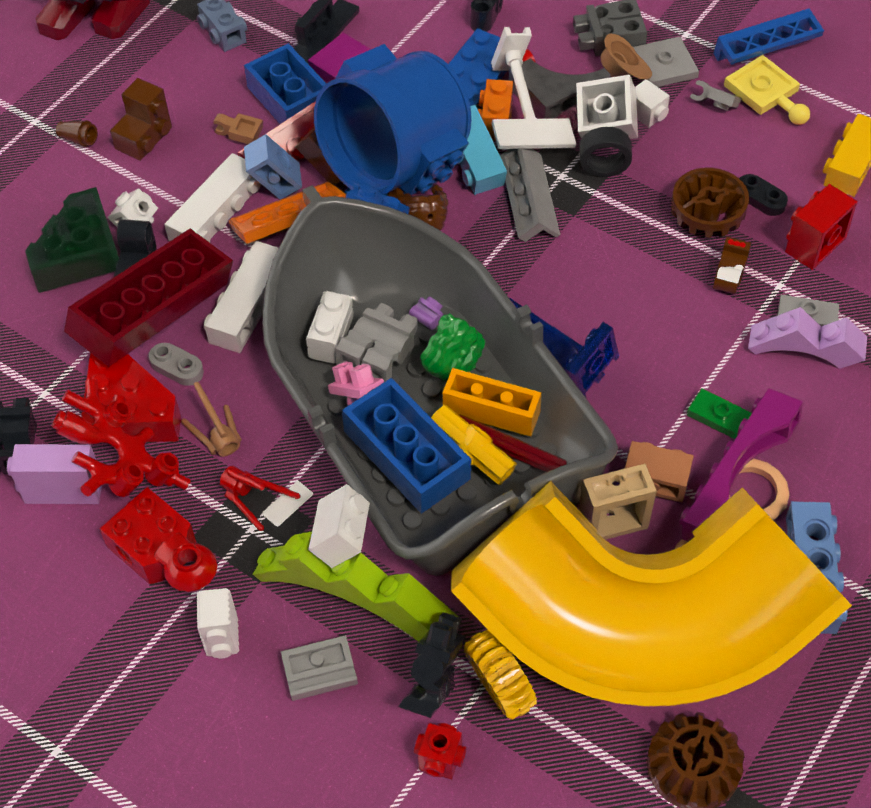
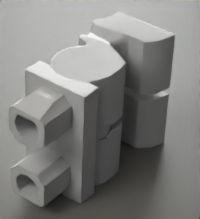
M380 303L374 310L367 307L363 312V317L358 319L353 330H349L348 335L342 337L336 346V365L346 361L352 362L353 367L368 364L371 367L374 378L383 379L384 382L392 378L393 362L401 365L408 352L414 347L417 318L406 314L398 321L393 318V309L383 303Z

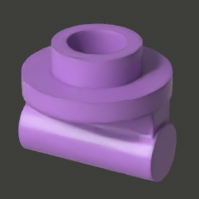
M430 296L426 300L420 297L418 303L410 309L409 315L416 317L417 321L433 330L437 327L441 316L444 315L440 311L443 306Z

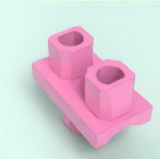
M346 361L332 367L335 382L329 384L328 389L330 394L346 396L349 406L372 389L384 383V380L373 377L370 365L361 364L353 367L352 362Z

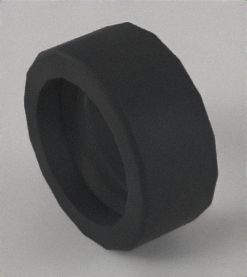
M615 127L592 129L580 141V163L583 169L591 175L598 177L618 175L627 170L632 162L631 140L628 134L621 129ZM603 147H612L620 150L617 154L608 157H599L592 154L596 149Z

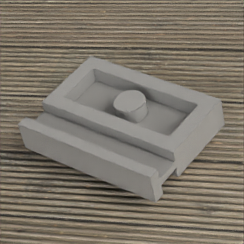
M346 635L281 651L292 701L358 684Z

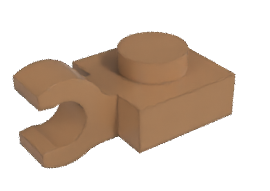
M219 113L214 119V123L218 124L215 129L216 134L228 135L229 139L245 144H250L257 140L263 129L262 119L240 113L237 114L236 118Z

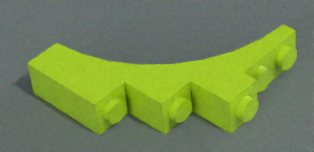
M312 532L295 534L287 541L285 546L264 550L257 560L258 566L253 573L261 582L298 584L343 598L389 621L418 642L430 630L431 624L438 622L439 616L443 612L459 617L409 573L388 576L362 553L331 568L308 550Z

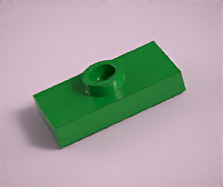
M701 388L688 408L687 416L736 439L742 420L744 418L749 419L751 412Z

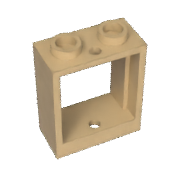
M646 464L583 479L579 511L597 529L598 534L606 540L648 529L657 491ZM617 481L620 485L614 486L612 483ZM607 513H612L613 516L608 517Z

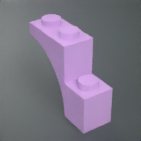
M799 307L751 325L748 349L755 355L780 350L804 352L821 357L841 369L865 361L867 336L847 317L820 326L809 314Z

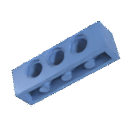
M791 501L786 515L787 536L813 564L819 565L822 568L819 570L839 592H842L844 576L842 572H838L837 563L840 561L841 550L839 543H835L834 534L837 532V517L831 514L830 503ZM809 536H814L819 540H813ZM847 610L821 633L837 634L842 622L847 620Z

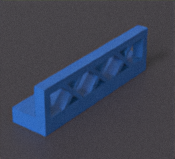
M809 8L719 36L713 54L717 61L728 59L732 65L823 36L824 29Z

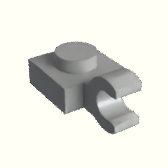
M696 81L697 85L703 87V93L700 96L691 94L690 97L693 100L705 101L710 98L715 100L713 105L728 111L729 106L738 108L741 101L740 97L711 87L704 81Z

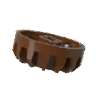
M709 167L694 169L682 175L675 183L671 200V213L677 218L678 225L682 228L689 226V233L693 235L700 230L705 232V238H711L713 232L716 231L719 237L728 235L729 231L737 230L740 227L741 221L745 220L749 203L748 190L738 177L728 171ZM727 213L725 220L717 221L720 214Z
M696 712L694 716L688 717L684 713H680L675 716L674 720L670 722L664 721L660 725L658 732L652 737L647 755L648 774L657 792L671 804L679 808H716L729 800L736 791L743 775L745 756L744 751L737 744V735L734 731L729 733L723 727L724 722L717 718L715 721L704 718V713ZM699 731L696 738L689 739L685 744L676 742L681 735L687 732ZM710 736L720 745L722 759L714 756L713 747L708 742ZM673 748L681 751L679 764L675 761ZM700 748L699 763L697 762L695 769L692 770V758L696 755L697 749ZM712 763L720 766L714 773L707 775Z

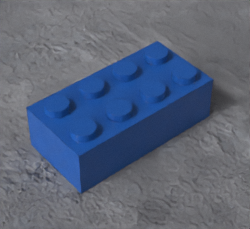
M392 378L342 410L344 432L421 514L471 480V458Z

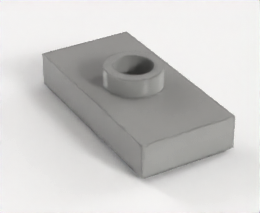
M782 294L780 296L777 316L801 307L820 326L838 321L839 304Z

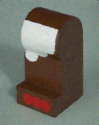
M726 236L713 289L736 295L752 243Z

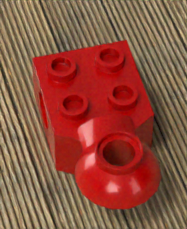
M148 487L99 528L107 548L148 584H154L166 579L173 588L179 591L192 592L208 585L216 575L218 567L216 556L209 548L196 543L191 523ZM187 562H195L191 566H184Z

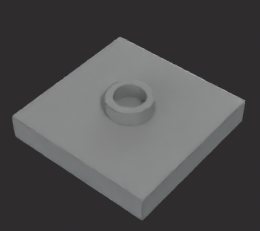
M681 37L633 47L652 71L651 78L647 80L657 87L698 78L699 70Z

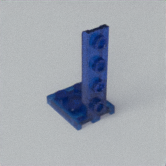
M509 298L517 309L522 307V305ZM530 313L532 324L539 321L543 324V343L586 397V392L593 383L598 384L605 376L603 371L612 360L617 361L619 358L613 327L602 322L597 329L594 328L589 332L585 339V344L582 346L534 313Z

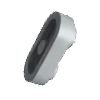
M159 343L149 352L151 367L156 372L181 385H194L195 382H199L203 377L204 370L201 360L173 344Z

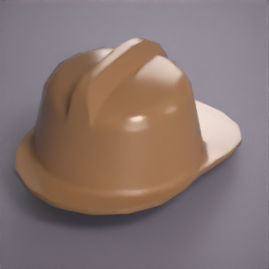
M608 34L605 37V49L601 54V63L612 77L632 75L639 79L651 78L652 71L650 67L636 53L628 41L617 34Z

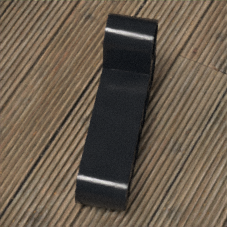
M119 220L117 240L121 253L114 277L157 250L150 221Z

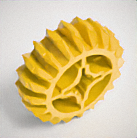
M488 629L472 636L465 643L464 652L470 665L486 691L507 718L513 720L518 716L521 717L537 704L536 693L532 689V685L529 683L521 666L512 653Z

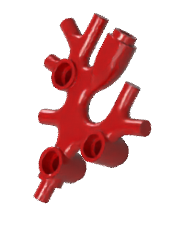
M96 379L85 381L86 398L70 390L64 393L62 397L63 402L91 415L95 419V423L92 424L68 410L66 412L60 410L51 425L52 428L56 429V433L80 444H110L119 455L117 463L107 465L79 451L75 453L72 463L88 470L91 474V478L81 486V492L85 496H91L100 486L109 484L111 491L115 495L127 497L142 483L144 473L147 481L154 486L166 485L170 487L173 484L183 490L187 489L190 479L179 474V461L174 454L170 452L160 453L154 458L146 451L145 444L154 436L151 428L145 427L136 435H129L122 429L131 418V408L125 402L124 396L115 395L112 402L105 406L100 400Z

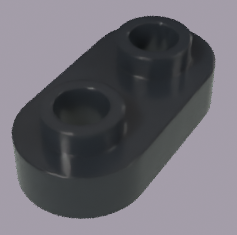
M746 174L739 178L748 190V204L770 216H777L785 211L788 197L784 191L754 174Z

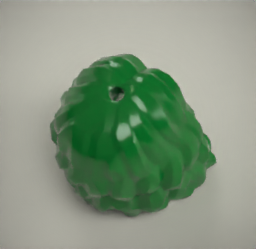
M450 313L444 314L440 318L437 333L431 336L427 348L420 356L422 366L427 373L446 381L452 368L470 372L476 367V363L482 355L485 339L483 334L478 332L475 327L469 326L467 321L455 318Z

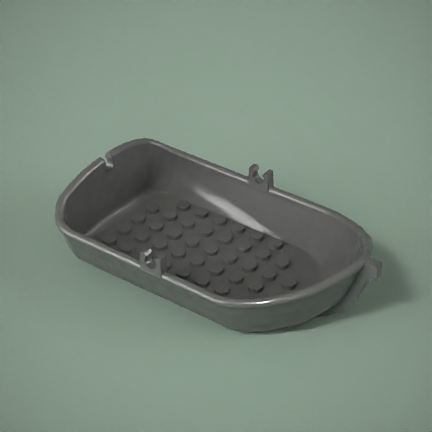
M313 185L302 189L306 207L300 211L287 231L273 258L265 286L263 304L264 345L273 369L346 483L370 502L368 517L387 547L397 556L414 562L425 573L441 576L452 571L549 481H552L574 506L580 503L583 479L604 474L607 464L613 461L617 454L618 445L609 427L543 343V324L540 321L532 324L529 306L526 304L517 309L485 266L467 248L417 217L388 206L337 196L321 197ZM329 291L352 297L353 319L349 330H353L358 319L363 317V312L367 307L374 310L380 303L386 304L393 309V318L400 321L403 315L409 314L410 309L418 303L420 297L426 300L428 296L443 306L440 310L443 314L450 313L455 318L467 321L469 326L475 327L478 332L483 334L485 339L482 355L478 359L476 367L470 373L541 392V412L531 437L491 425L487 426L565 459L567 464L546 472L509 456L517 465L513 473L501 485L494 482L478 467L471 465V480L421 514L344 432L342 410L348 406L347 397L330 394L328 385L335 382L332 367L336 366V363L324 362L308 357L306 338L318 305H320L323 292ZM417 321L414 347L408 352L401 365L393 362L392 379L432 417L443 406L442 392L447 381L427 373L420 360V356L427 348L431 336L437 333L438 325L435 329L430 330Z

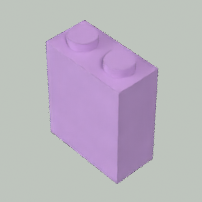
M15 444L13 456L9 457L7 461V472L9 476H12L15 482V489L20 493L24 503L99 504L102 486L91 496H85L81 492V486L91 478V474L88 470L72 463L73 456L77 451L96 460L91 445Z

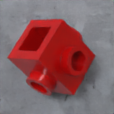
M428 723L425 734L419 733L414 754H418L419 770L433 777H444L452 780L456 766L462 767L467 747L462 746V732H459L454 726L446 723H439L438 725Z

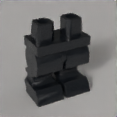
M27 397L13 400L12 408H4L2 401H0V473L2 469L3 474H8L7 461L9 457L13 456L15 444H34L37 423L32 413L30 400Z
M443 612L439 616L438 622H433L430 630L417 643L415 653L420 655L413 662L411 676L417 683L402 699L398 707L431 718L455 688L454 674L456 669L451 665L457 659L459 650L463 646L466 637L458 634L462 618Z

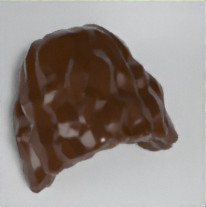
M435 184L432 187L433 194L427 196L404 194L400 188L387 193V196L395 197L400 203L410 207L409 215L417 217L440 231L444 228L449 203L447 194L439 185Z

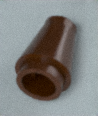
M88 120L60 121L56 126L58 137H62L82 147L93 145L97 140V127Z

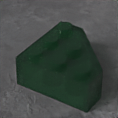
M97 187L69 194L63 201L64 207L57 215L53 214L41 229L42 235L35 243L31 242L25 250L30 271L39 293L116 270L119 257Z

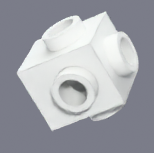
M138 188L130 193L127 191L123 192L115 201L116 208L107 218L117 227L120 219L150 221L152 224L154 221L152 216L158 207L152 202L148 194Z

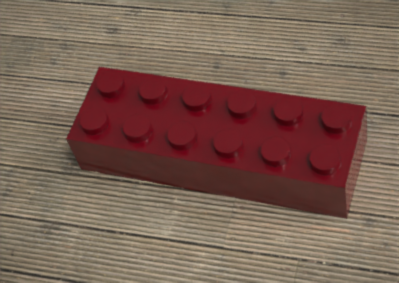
M190 228L69 306L64 332L110 367L227 285L233 260Z

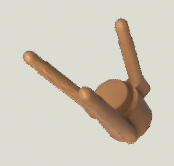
M195 382L194 387L215 425L210 432V440L187 419L183 418L181 423L207 446L212 455L216 453L222 457L231 455L238 450L242 439L236 430L228 405L223 407L229 426L227 427L221 423L200 383Z

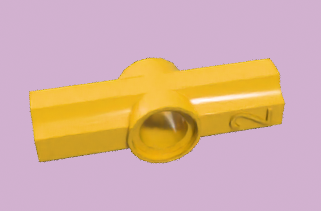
M443 405L431 417L471 458V465L478 467L498 485H501L515 470L517 463L492 443V438L476 425L466 422L447 405Z

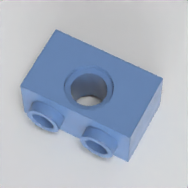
M265 134L244 147L246 172L280 200L302 188L300 163Z

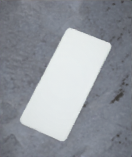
M297 481L289 488L301 495L300 499L282 494L262 512V515L275 526H280L313 495V492L301 482Z

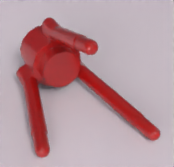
M233 465L229 466L220 478V486L227 490L225 497L231 500L259 531H263L264 526L238 498L239 495H247L253 487L261 491L268 488L295 499H300L301 497L297 492L256 477Z

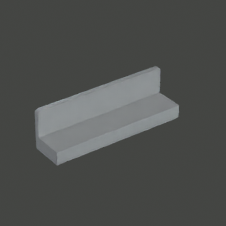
M532 148L508 149L500 157L507 170L505 181L518 238L526 242L542 230L555 237L560 236L541 154Z

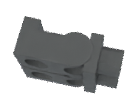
M622 0L600 4L596 7L588 5L586 6V14L573 16V28L575 33H578L580 51L593 49L595 56H601L605 49L604 39L608 34H617L623 37L632 47L646 44L647 30L636 0Z

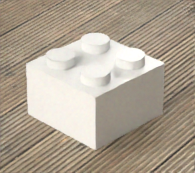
M630 75L576 83L578 133L581 138L592 129L599 127H615L627 133L630 139L638 138L636 88Z

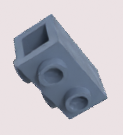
M205 0L197 4L199 11L197 21L200 27L209 32L212 42L218 44L224 52L247 42L245 35L247 25L241 16L238 17L230 2L226 3L225 0Z

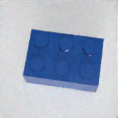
M289 43L244 65L248 89L279 124L315 102L318 93L326 84Z

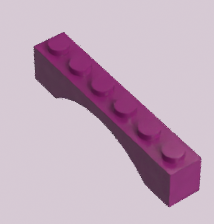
M768 388L762 398L758 397L755 400L749 419L744 418L742 420L735 441L730 440L727 443L722 461L720 463L715 462L709 474V481L706 485L701 484L698 488L694 504L691 508L686 507L679 521V524L682 525L683 540L689 542L695 536L692 532L729 500L730 489L737 475L747 463L760 453L788 442L801 421L803 401Z

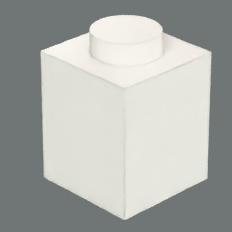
M645 79L635 87L637 120L650 128L667 116L670 95Z

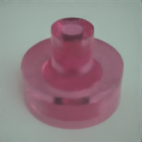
M577 103L554 118H569L573 131L578 129V120L576 118L578 116Z

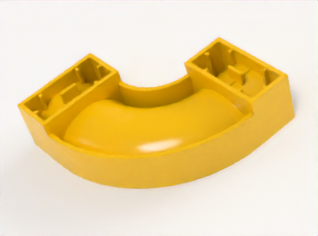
M549 481L452 570L451 592L500 643L520 661L540 675L567 689L592 698L638 706H674L700 702L747 686L779 668L852 606L743 487L692 532L695 537L689 542L672 551L644 555L624 551L603 539L586 517L552 481Z

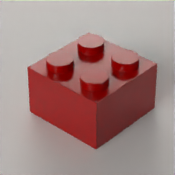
M830 183L821 192L816 191L804 207H798L791 217L792 227L786 236L788 242L785 253L813 270L847 238L858 201Z

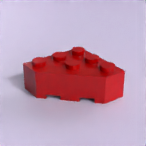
M90 353L86 380H97L99 397L105 406L112 402L115 395L125 397V402L131 408V418L122 427L127 434L136 435L145 427H149L153 430L154 436L148 442L179 441L181 414L176 396L129 354L108 367ZM82 411V418L92 424L95 423V419L91 415Z

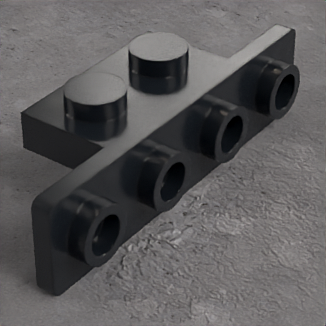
M317 0L314 2L310 9L295 24L298 44L294 47V50L308 63L312 56L332 42L360 12L359 6L345 0H337L334 5L332 0Z

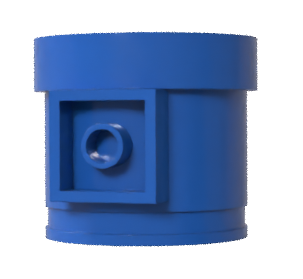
M385 44L345 60L336 78L325 84L316 98L314 126L320 149L335 175L351 190L364 184L373 186L376 191L384 195L399 187L411 195L419 191L424 193L437 182L444 183L453 175L452 169L464 158L463 152L469 144L467 139L471 130L472 117L466 90L460 78L449 64L437 55L427 51H414L403 57L396 58Z

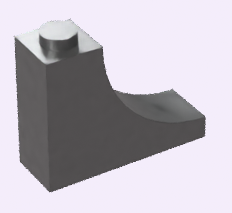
M531 58L524 61L521 65L534 115L538 119H559L577 110L576 83L610 78V73L605 68L592 73L571 75L548 70L535 63ZM510 68L509 81H513V93L518 97L513 74Z

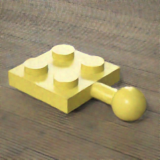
M761 55L725 78L724 86L760 115L778 104L789 113V119L795 125H803L810 118V110L806 105L795 104L788 99V97L798 92L800 83L764 55Z

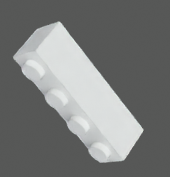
M232 153L164 224L169 241L191 228L210 242L211 238L226 226L233 214L241 210L246 200L256 193L261 186L260 182L246 172L244 158Z
M255 241L252 248L245 252L238 271L233 272L228 288L219 295L217 306L212 314H208L205 319L204 330H206L208 343L237 353L242 351L263 315L265 286L273 258L279 249L278 247Z

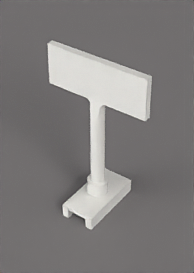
M504 27L491 64L493 71H509L511 68L524 119L492 120L498 149L575 148L576 141L569 118L537 119L534 115L521 67L523 56L532 37L530 27H525L523 33H511L510 27Z

